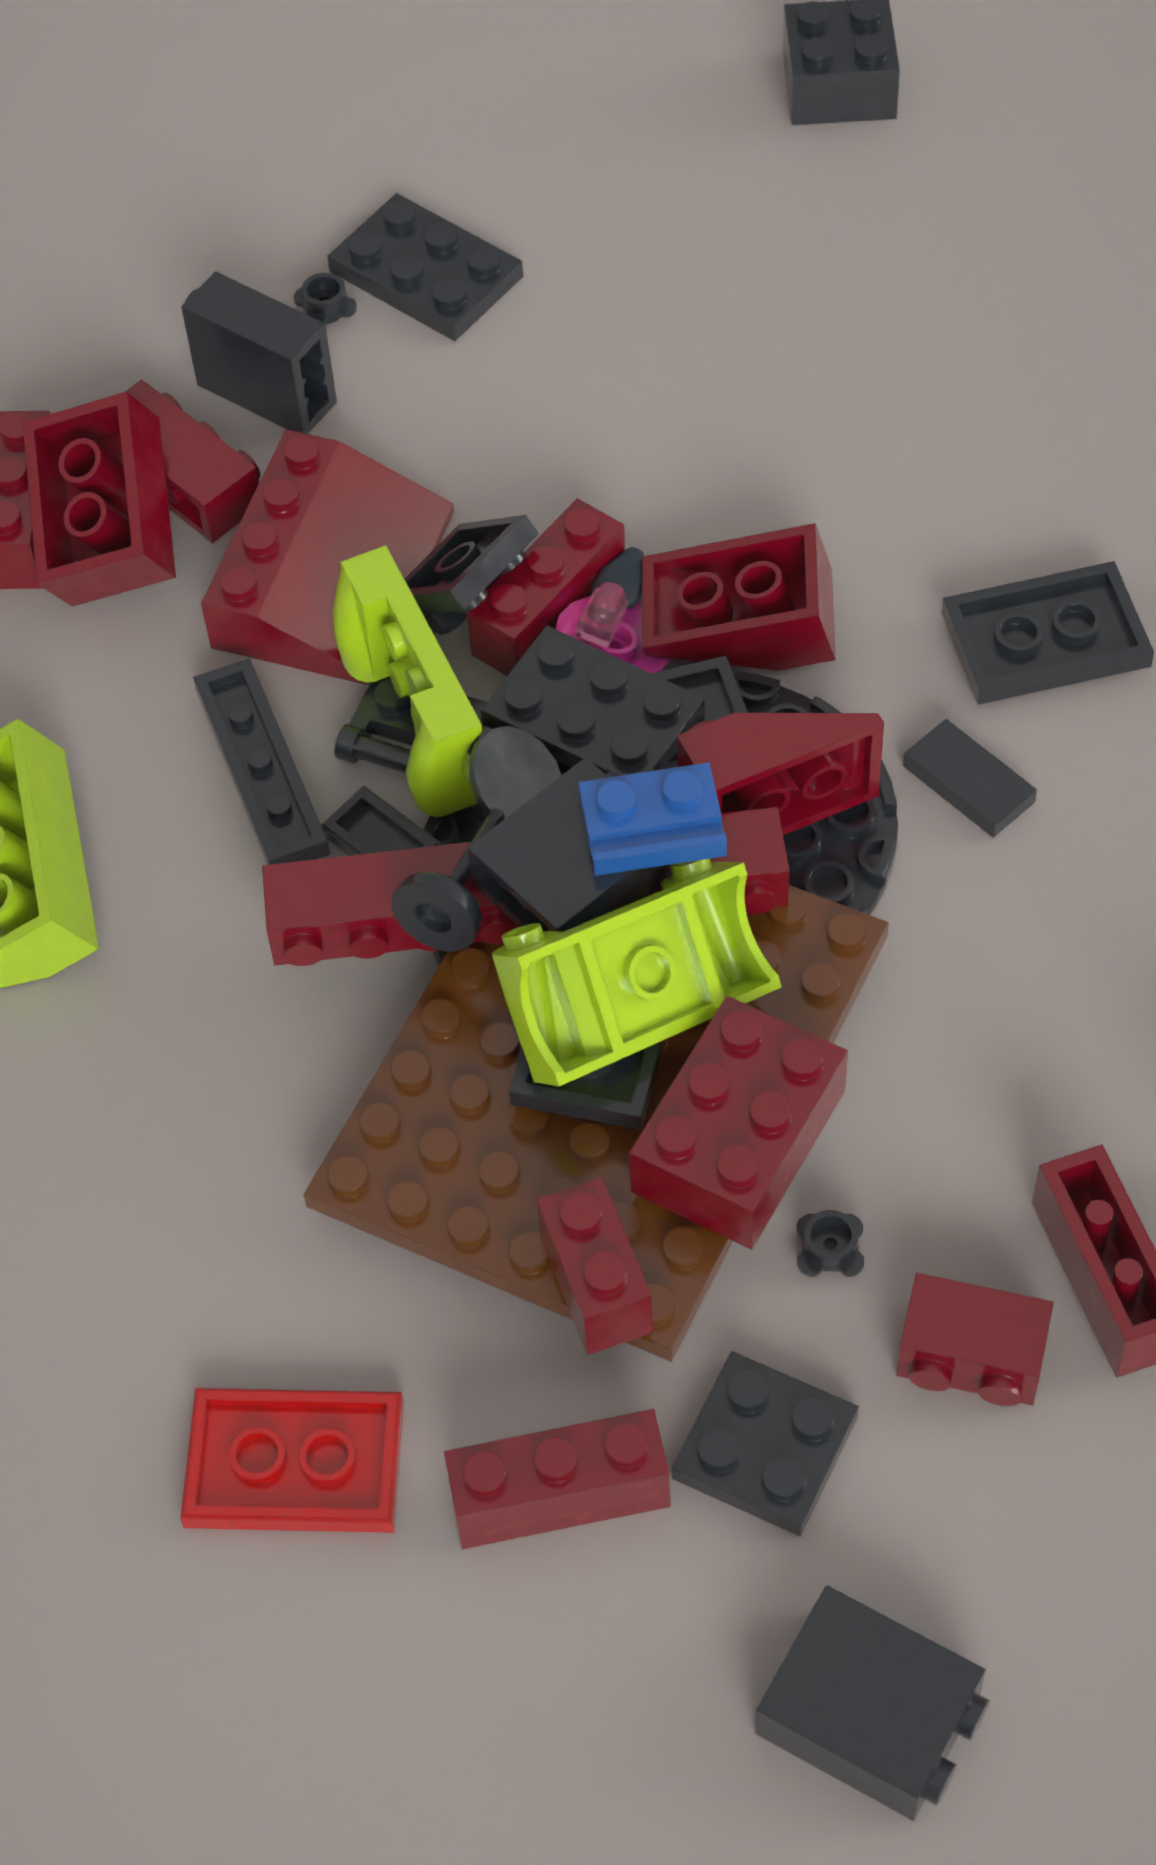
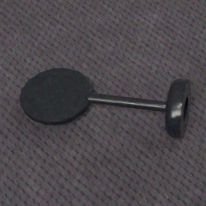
M511 726L491 729L474 744L469 758V780L478 804L488 816L470 845L562 776L556 760L545 745L525 730ZM468 848L450 877L429 871L411 874L397 887L392 897L391 907L396 920L402 928L420 943L436 950L448 952L464 950L474 942L480 932L482 913L478 901L463 886L470 876Z

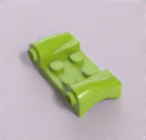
M385 545L341 561L333 609V632L344 668L356 680L369 683L390 676L398 696L403 698L409 695L411 716L414 722L416 737L409 754L406 779L413 803L420 811L433 817L446 816L477 804L478 802L469 780L470 756L467 751L475 739L482 733V724L387 546Z
M710 859L671 864L670 868L673 875L660 883L664 890L564 932H543L541 924L535 923L515 928L501 936L504 946L495 950L491 955L510 1016L534 1082L562 1086L712 1019L726 996L746 1004L782 988L778 974L760 951L748 922L745 908V883L748 874L744 862H710Z

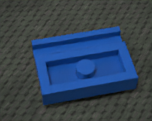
M709 762L578 782L579 800L589 850L591 851L594 876L727 856L726 833L723 831L721 811Z

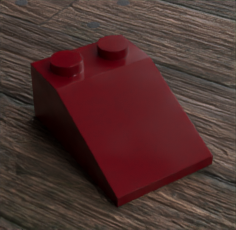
M816 523L642 556V649L646 656L697 662L727 656L731 666L774 671L835 661L832 567Z
M732 713L715 721L700 722L691 727L687 732L677 735V767L709 762L721 813L778 807L782 833L785 835L879 796L884 721L878 713Z

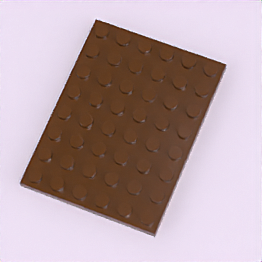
M789 885L787 907L773 908L761 914L747 913L748 922L755 941L767 962L778 974L782 988L746 1004L834 1043L888 937L889 922ZM476 942L464 950L447 952L304 1192L306 1207L573 1320L540 1238L536 1199L602 1177L652 1295L653 1333L625 1343L672 1362L733 1241L632 1193L630 1187L629 1152L712 1019L665 1040L642 1130L512 1106L510 1104L509 1090L522 1047L491 955L495 950L504 946V943Z

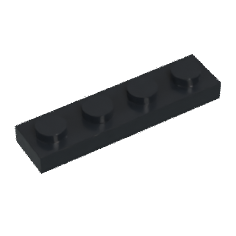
M250 658L194 676L193 680L197 695L267 865L315 860L330 855L325 833Z

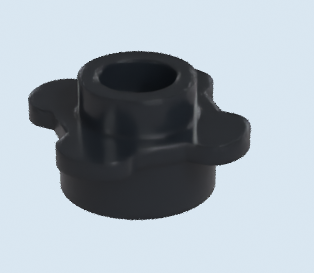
M318 273L310 276L304 281L302 287L294 293L295 304L303 307L306 315L325 323V325L334 323L341 317H351L357 310L356 301L346 295L345 282L339 276L332 273Z
M825 1210L816 1214H806L799 1219L796 1225V1232L802 1238L803 1251L797 1257V1266L804 1275L816 1277L821 1272H840L846 1277H853L862 1271L865 1260L864 1256L858 1251V1238L863 1234V1223L857 1216L844 1214L836 1210ZM826 1241H834L837 1246L829 1250L824 1247V1243Z

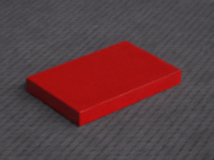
M195 1388L180 1516L183 1528L394 1533L404 1410L402 1392Z

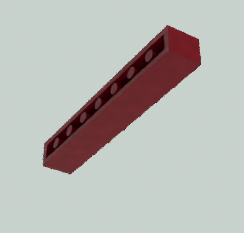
M778 807L721 813L723 831L726 833L727 856L710 858V862H744L748 874L745 883L746 913L761 914L773 908L787 907L789 865ZM471 842L263 865L266 931L274 966L285 964L309 966L320 960L354 956L362 959H371L389 952L415 949L439 951L420 943L402 928L396 920L391 907L392 897L397 887L411 874L429 871L450 877ZM470 874L463 886L478 901L482 913L480 932L473 943L501 944L503 943L501 936L510 930L518 928V926L472 885ZM660 885L646 897L653 895L657 892H660L664 889Z

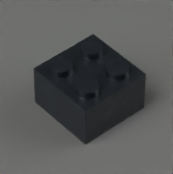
M844 0L784 4L783 59L791 124L807 125L897 119L900 68L890 1Z

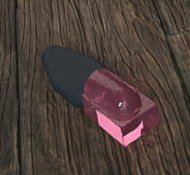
M635 547L627 548L600 570L591 587L592 596L578 620L574 636L608 649L625 616L626 610L636 605L642 593V556L645 555L640 549Z

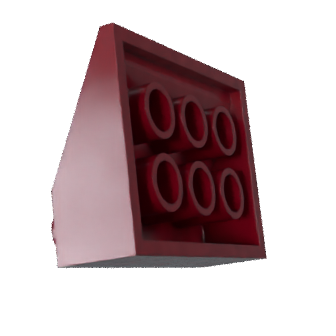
M285 429L201 602L210 647L237 655L370 685L371 682L365 683L356 680L344 668L333 632V609L340 574V562L386 545L403 578H405L441 542L454 513L453 503L340 441Z

